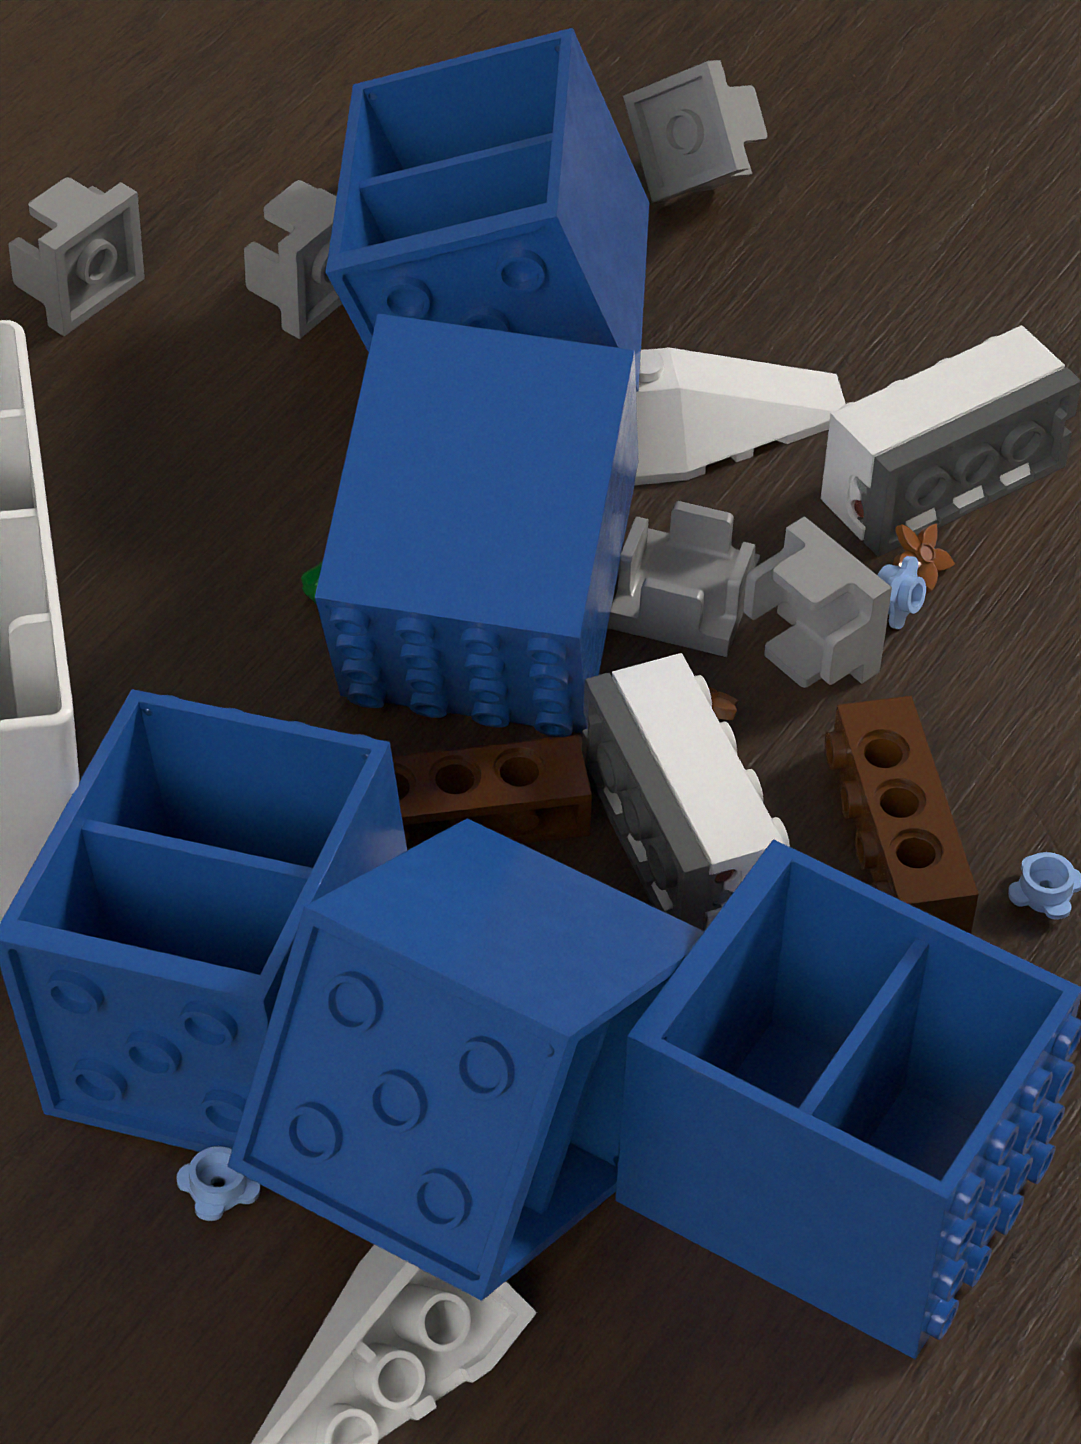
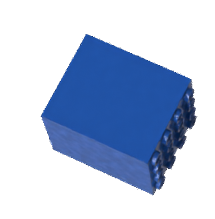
M573 28L353 84L326 274L368 352L378 313L635 350L636 392L639 391L649 200Z
M377 314L315 594L340 696L347 697L350 702L366 708H381L385 703L409 706L410 710L414 713L431 718H441L446 716L447 713L471 716L475 722L489 727H506L509 725V722L531 725L538 732L553 737H567L572 732L582 733V730L588 729V722L583 714L585 679L599 675L620 555L623 548L639 463L635 350Z
M131 689L82 776L78 788L72 794L0 922V969L44 1114L198 1152L216 1146L233 1148L304 906L407 851L390 742L373 739L361 734L352 735L313 727L298 721H284L245 713L235 708H221L182 700L172 695H158Z
M465 819L304 906L227 1167L483 1301L616 1192L627 1035L705 931L470 819Z
M773 839L627 1035L615 1201L916 1359L930 1336L941 1340L946 1334L959 1306V1301L954 1299L955 1295L963 1283L971 1287L977 1284L992 1253V1248L988 1247L987 1244L996 1231L1004 1235L1010 1231L1024 1202V1197L1019 1195L1028 1180L1038 1184L1044 1177L1053 1159L1056 1147L1049 1144L1057 1131L1065 1111V1106L1058 1102L1065 1093L1073 1076L1075 1065L1068 1062L1081 1039V1020L1076 1018L1081 999V987Z

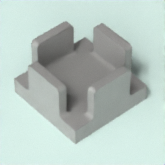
M720 60L706 61L623 96L652 202L666 201L685 193L712 190L752 175L744 144L759 142L767 138V131L758 98L752 85L729 87L726 83L724 69Z
M72 178L62 179L29 202L30 215L52 228L51 231L38 239L39 249L20 237H17L8 244L14 284L45 305L48 326L63 336L70 333L145 279L138 194L122 182L104 193L94 186L86 188Z
M300 180L295 181L264 206V218L290 232L289 235L278 243L279 255L254 241L244 248L247 289L278 306L281 310L282 330L298 339L302 338L342 304L326 274L337 196L322 188L316 189Z
M677 501L671 512L670 533L649 529V519L636 516L620 555L618 590L611 606L608 628L727 657L743 615L747 574L760 563V555L755 554L756 545L743 542L740 550L733 548L731 542L734 517L731 513Z
M804 516L786 527L783 549L750 570L747 574L743 612L752 620H755L778 605L777 613L790 623L792 627L767 642L764 655L799 686L809 687L821 678L829 685H832L847 674H851L862 684L880 672L892 587Z

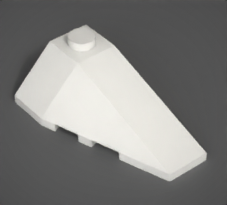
M675 348L641 350L639 391L636 392L639 463L634 486L689 480L705 474L706 465L728 457H732L736 463L753 457L754 448L775 440L789 444L828 430L831 413L846 404L837 374Z
M374 1244L356 1267L251 1444H378L381 1438L409 1419L418 1421L437 1408L435 1401L463 1382L473 1383L492 1370L537 1312L507 1282L503 1283L481 1301Z

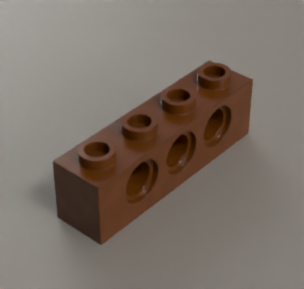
M912 695L837 705L834 731L826 732L825 753L830 770H839L842 778L840 783V801L843 814L846 819H854L858 829L855 835V846L861 869H870L874 880L872 887L971 934L979 894Z
M578 735L558 738L545 737L533 741L490 746L477 745L465 749L431 753L418 752L392 757L407 851L465 819H470L520 844L590 836L592 792Z

